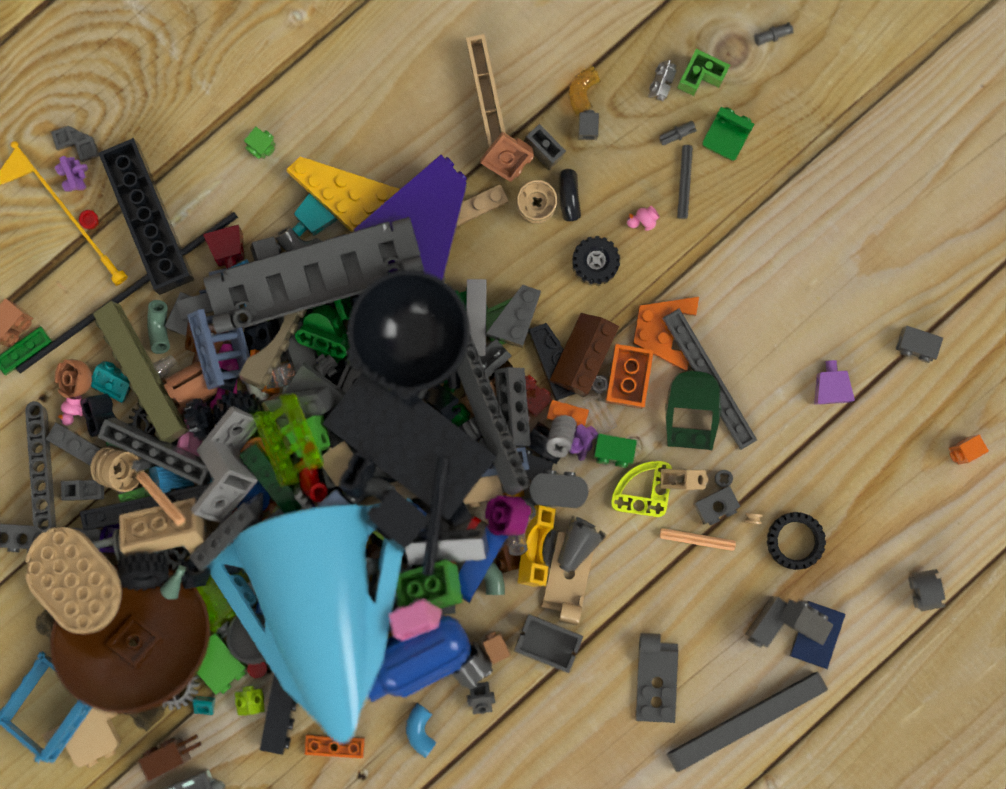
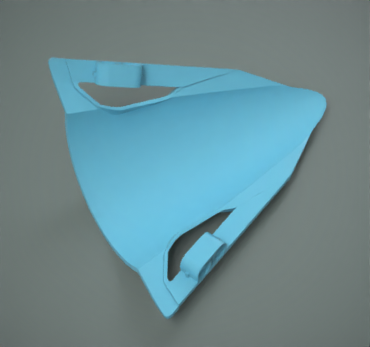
M406 498L412 504V500ZM381 503L369 506L341 505L315 508L264 521L240 533L233 543L208 565L212 578L280 681L282 687L319 723L333 740L339 743H346L352 738L357 727L361 709L382 665L390 625L389 614L392 613L402 553L383 538L378 564L380 577L374 604L368 593L365 547L369 535L375 529L366 523L369 517L366 514L373 506L378 507ZM224 565L244 568L251 580L256 596L243 577L237 574L230 575ZM257 599L266 620L265 628L252 610V606L256 603Z

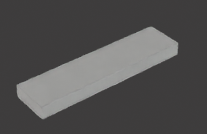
M467 279V314L470 334L479 356L486 357L487 280Z

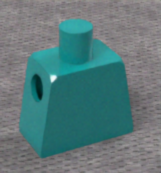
M309 193L294 213L295 218L299 222L292 230L298 237L307 230L315 236L338 221V219Z

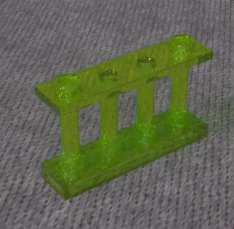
M296 394L281 395L279 399L282 406L272 413L269 410L256 412L252 415L280 487L294 485L299 482L296 473L306 467L309 470L324 466ZM285 413L289 424L279 430L275 419ZM292 431L296 442L286 448L282 437ZM300 449L303 460L293 466L289 455Z

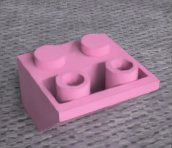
M417 600L411 606L397 608L395 612L389 614L394 637L404 641L439 627L442 611L425 600Z

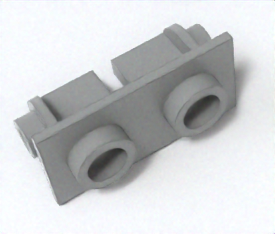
M671 60L661 62L657 66L655 79L649 87V98L657 96L659 101H664L667 98L671 86L665 82L672 83L677 71L675 69L676 65L670 63Z

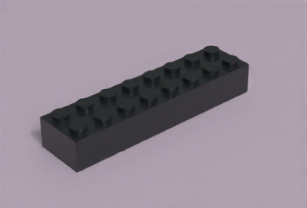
M132 138L99 152L98 154L154 291L161 295L194 281L195 279L140 145Z

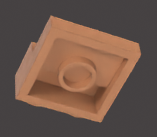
M502 131L482 156L480 163L512 182L515 177L517 178L521 174L522 168L526 163L529 164L534 157L533 147L519 138L515 140Z

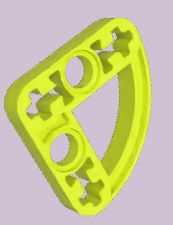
M652 461L638 465L628 471L620 479L613 491L611 498L612 508L625 513L652 517L663 516L667 511L670 489H666L663 495H658L655 487L661 484V481H656V477L661 478V472L658 471V468H662V465H665V469H672L671 465L663 461ZM654 469L650 498L622 494L623 489L633 477L644 471ZM621 497L623 502H629L628 498H631L630 510H627L628 506L626 505L617 508L618 505L614 504V501ZM636 500H641L644 503L642 511L634 509L633 504ZM647 501L651 502L650 506H656L657 503H660L663 511H659V514H656V510L649 509V513H646L648 508Z

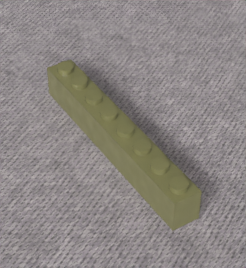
M110 301L93 313L96 318L95 323L103 331L105 342L111 346L113 357L121 364L122 367L120 369L122 373L128 377L130 388L139 398L138 403L146 410L148 414L146 417L154 425L156 436L160 441L172 443L187 433L189 429L175 403L167 393L164 383L121 305Z

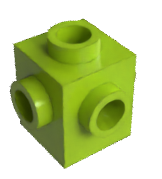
M254 685L242 687V691L235 692V705L238 716L265 712L262 688L254 689Z

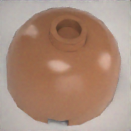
M63 360L64 362L59 363L55 371V383H59L60 389H57L58 392L66 398L84 395L90 389L92 383V373L89 367L80 360Z

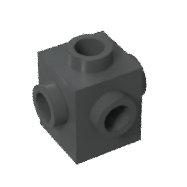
M489 682L478 683L476 687L470 689V695H467L468 707H472L473 714L493 712L492 704H495L494 692H490Z

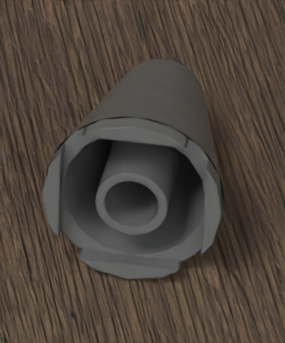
M572 516L558 558L559 567L566 572H570V570L575 571L605 539L606 534L602 530L598 533L595 529L596 526L588 521Z

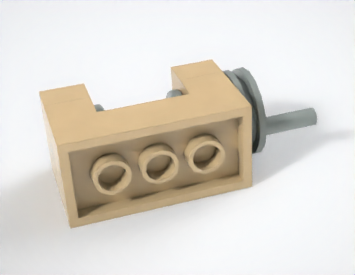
M191 498L173 503L186 518V521L180 526L175 524L161 506L119 515L120 529L114 531L113 537L92 543L97 549L113 545L118 561L122 560L121 558L128 557L127 555L157 552L158 555L161 550L183 546L192 554L211 535V521L193 514L191 508L197 500L196 498Z

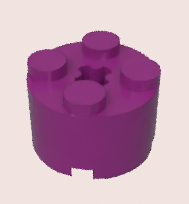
M497 495L494 499L491 498L485 509V519H488L489 523L487 525L488 530L495 535L516 536L524 534L529 515L531 514L530 506L518 496Z

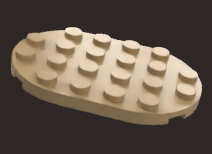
M58 527L51 528L47 532L40 534L29 548L25 561L28 563L25 576L31 592L64 629L81 634L101 630L113 619L121 600V584L115 568L82 532L76 529Z

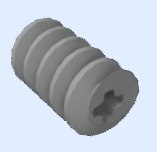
M567 415L554 418L546 445L547 451L551 455L565 457L568 451H570L577 427L575 419Z

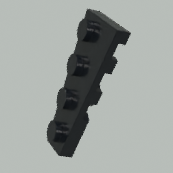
M547 323L529 329L530 338L555 401L574 395L575 393L549 381L564 350L560 345V341Z

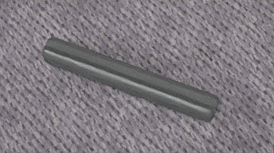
M683 145L678 219H687L693 152L691 145Z

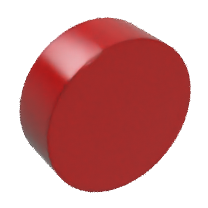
M85 210L79 216V223L83 228L92 230L98 226L99 217L94 211Z
M266 662L253 665L248 664L247 667L248 674L255 679L265 676L268 670Z

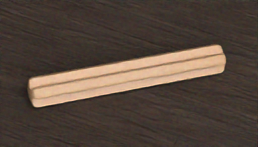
M141 472L137 475L138 481L178 526L182 525L186 518L147 473Z
M664 528L660 530L661 539L734 551L736 547V541Z

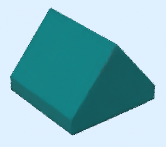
M195 696L192 702L194 714L213 715L215 697Z

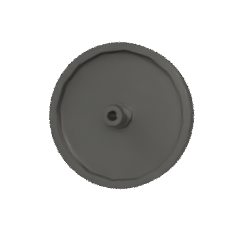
M252 607V610L256 614V607ZM256 614L265 628L266 620L264 615ZM236 615L227 632V645L231 654L246 664L253 665L265 662V658Z

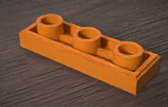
M307 734L305 755L364 758L365 738L352 737L346 743H339L330 736ZM333 743L337 744V750L332 749L331 745Z

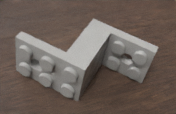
M231 406L196 451L214 481L191 508L194 515L223 524L258 481L239 456V451L262 424L259 417Z

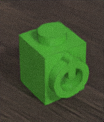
M255 126L244 140L247 145L245 149L255 158L260 159L262 157L265 159L266 156L269 157L275 150L274 136L265 130L263 132Z

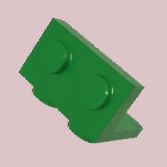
M720 107L702 145L731 161H735L755 124L746 116L740 117L728 107Z

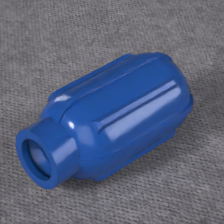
M441 615L439 627L404 641L394 636L387 639L383 662L368 694L369 699L375 702L388 694L394 697L401 696L405 698L459 670L469 657L471 647L468 636L459 621L449 615Z

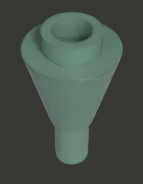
M180 565L175 574L160 588V592L166 599L178 598L181 578L186 571L184 566Z

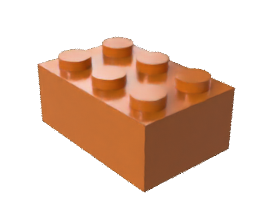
M615 344L605 403L639 409L645 407L654 350Z

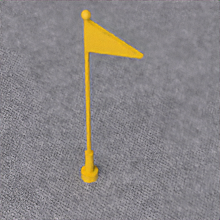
M12 141L11 147L14 148V151L0 169V186L34 172L101 257L100 260L113 275L111 277L112 282L116 286L125 282L128 278L123 270L118 271L107 255H103L18 147V143Z

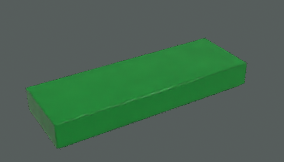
M38 327L0 354V370L4 375L11 373L17 366L52 342L43 327Z

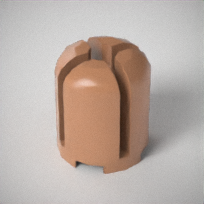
M196 361L162 380L167 393L174 403L178 405L179 408L177 409L181 414L185 412L186 403L190 400L198 398L204 402L216 395L218 387L207 390L200 361Z

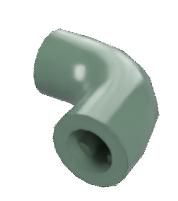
M161 300L151 301L148 305L147 313L150 347L152 352L156 354H163L170 349L167 328L165 327L168 306Z
M492 562L483 577L486 585V595H505L503 574L498 566Z

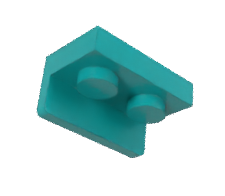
M103 361L94 370L91 387L123 403L130 390V381L115 364Z

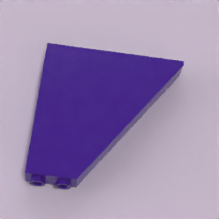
M440 155L359 224L354 231L384 222H389L392 230H394L393 221L410 217L424 272L443 280L467 189V178L461 171L457 172L453 168L454 164L448 157L444 158ZM390 260L388 262L389 264L395 263V260ZM395 268L389 269V272L394 273L398 272V270Z

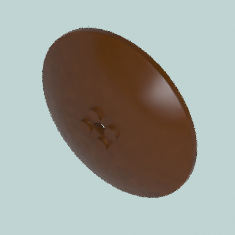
M118 564L113 565L118 574ZM169 568V579L175 574L176 570L172 571ZM181 584L178 598L166 599L160 592L162 586H155V589L147 588V590H134V588L129 590L121 585V600L115 616L108 625L93 633L81 634L70 632L55 620L51 633V657L56 674L62 684L83 704L99 711L115 714L146 711L172 699L195 677L202 666L209 647V614L205 602L196 587L184 589ZM139 638V643L136 646H130L131 639Z

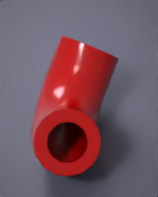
M310 457L300 458L299 481L303 493L314 502L323 501L327 496V488L324 484L320 483L318 476L319 464L313 466Z

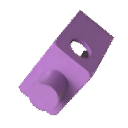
M837 360L825 361L826 372H820L816 377L814 405L851 403L855 401L848 372L838 371Z

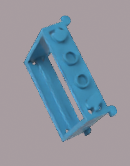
M42 651L38 654L37 657L39 659L34 662L30 672L22 679L18 689L11 694V699L0 710V725L36 755L34 761L39 763L42 760L43 762L54 763L92 708L78 700L44 749L11 722V719L48 667L55 671L52 657L45 656L46 653Z

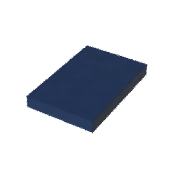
M808 601L807 604L829 617L827 621L832 623L833 627L824 645L797 632L790 656L828 669L846 614Z

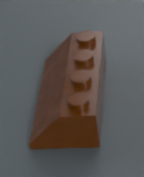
M580 313L549 381L581 397L588 395L619 326L602 317Z

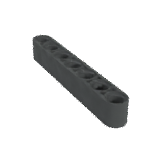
M33 401L27 404L25 409L33 525L38 532L45 533L51 528H56L50 442L46 440L49 434V423L46 408L39 402ZM40 408L39 414L33 416L34 410ZM37 427H42L39 434H34ZM43 445L42 451L36 453V448ZM40 464H44V469L37 472V467ZM41 483H46V487L42 491H39V485ZM47 502V507L40 510L41 503ZM44 521H48L47 528L41 529V524Z

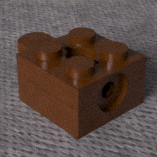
M196 734L184 741L182 738L176 740L175 737H172L161 743V748L158 749L155 746L142 753L143 757L138 762L147 781L149 782L190 760L189 751L201 746L202 743L199 741L188 748L185 745L199 738Z

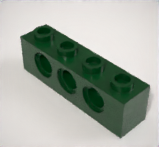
M257 441L240 453L241 459L285 515L295 513L302 508L294 497V488Z

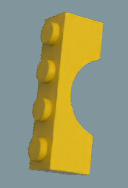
M536 505L530 506L531 514L529 515L528 524L523 535L517 581L519 584L533 587L546 586L549 566L543 560L542 549L547 534L554 527L556 512L554 508Z

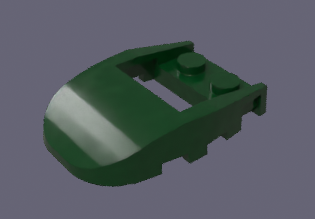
M683 371L672 379L667 402L665 403L668 447L713 450L722 410L719 382L713 375L700 371ZM674 407L713 411L711 430L672 427Z

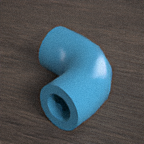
M417 703L406 721V735L409 744L415 751L426 758L437 743L425 731L426 723L433 714Z

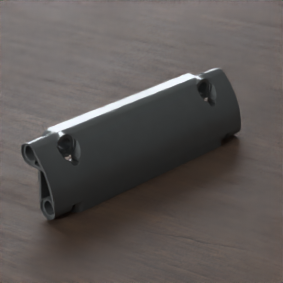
M410 217L393 221L394 230H392L389 222H384L223 270V274L220 272L204 277L205 288L215 315L212 319L217 334L362 293L374 281L389 274L388 271L391 268H395L398 271L414 270L424 272ZM395 260V263L389 264L388 261ZM240 304H245L246 307L240 308ZM240 313L247 314V322H243L240 320Z

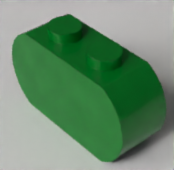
M326 304L316 306L304 319L303 325L343 338L350 344L343 320H340L337 310L332 306ZM318 339L322 345H327L324 339ZM316 350L318 356L323 354L326 357L329 355ZM331 356L336 363L343 360V358Z

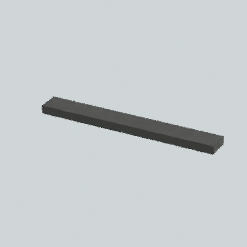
M680 308L663 317L664 323L692 370L707 372L713 375L719 382L722 408L720 417L738 448L742 450L757 441V438Z

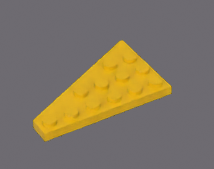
M301 156L286 171L351 232H354V229L400 190Z

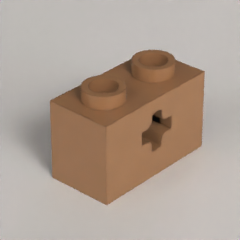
M496 631L485 635L483 645L492 664L510 657V652L501 632L497 634Z

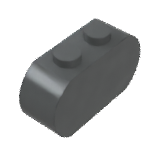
M545 470V473L538 474L530 484L529 492L532 500L537 505L578 508L586 502L589 493L587 483L583 478L576 476L575 472H564V475H556L557 471Z

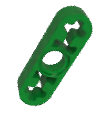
M307 325L301 326L295 333V339L301 345L337 358H344L350 349V344L347 340ZM318 339H324L327 345H322Z

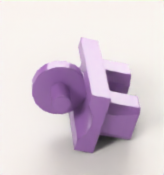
M60 157V163L55 166V169L60 176L66 174L67 180L62 182L64 191H83L86 189L83 179L86 178L84 172L88 170V166L80 164V161L75 160L74 157Z
M582 424L578 425L569 452L571 454L575 453L579 461L584 460L587 452L591 451L593 447L592 440L597 437L598 432L592 426L585 428Z

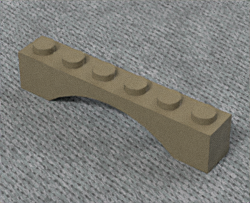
M307 309L285 315L280 331L274 340L259 353L247 358L239 374L243 382L261 390L264 389L265 385H269L272 379L271 373L274 368L276 369L279 366L280 356L283 351L285 352L288 349L289 339L291 335H295L297 332L298 322L300 318H304Z

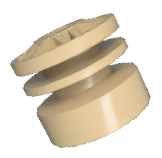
M533 180L526 183L520 189L517 197L519 214L530 223L540 224L549 220L557 206L555 189L549 183L542 180ZM534 199L541 201L540 207L533 206Z
M113 446L100 449L93 457L91 463V475L98 484L121 492H128L136 488L140 483L137 475L144 472V470L136 472L135 469L132 470L131 468L133 461L141 459V457Z

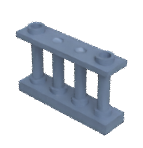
M204 309L194 311L187 315L207 390H211L224 385V380L240 377L239 374L250 354L242 327L230 330L228 333L211 335L208 324L213 323L212 318L215 315L206 316ZM231 340L233 351L216 354L214 342ZM236 358L239 366L238 370L221 372L218 361Z

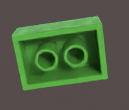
M448 560L435 563L433 575H424L422 573L423 567L398 575L396 586L398 608L411 606L417 600H425L440 609L463 603L457 565Z

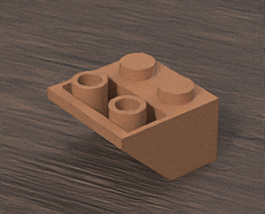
M6 298L0 304V344L9 347L19 340V335L31 326V321L34 318L19 305Z

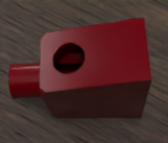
M239 224L203 234L219 267L225 266L228 269L237 265L236 262L244 260L243 232Z

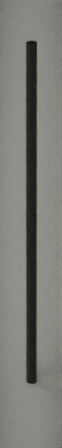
M232 212L203 234L225 228L236 220L238 216L235 212ZM203 234L182 248L185 256L206 241ZM144 275L110 301L119 304L150 281L148 275ZM93 313L17 366V371L21 374L95 321L96 318Z

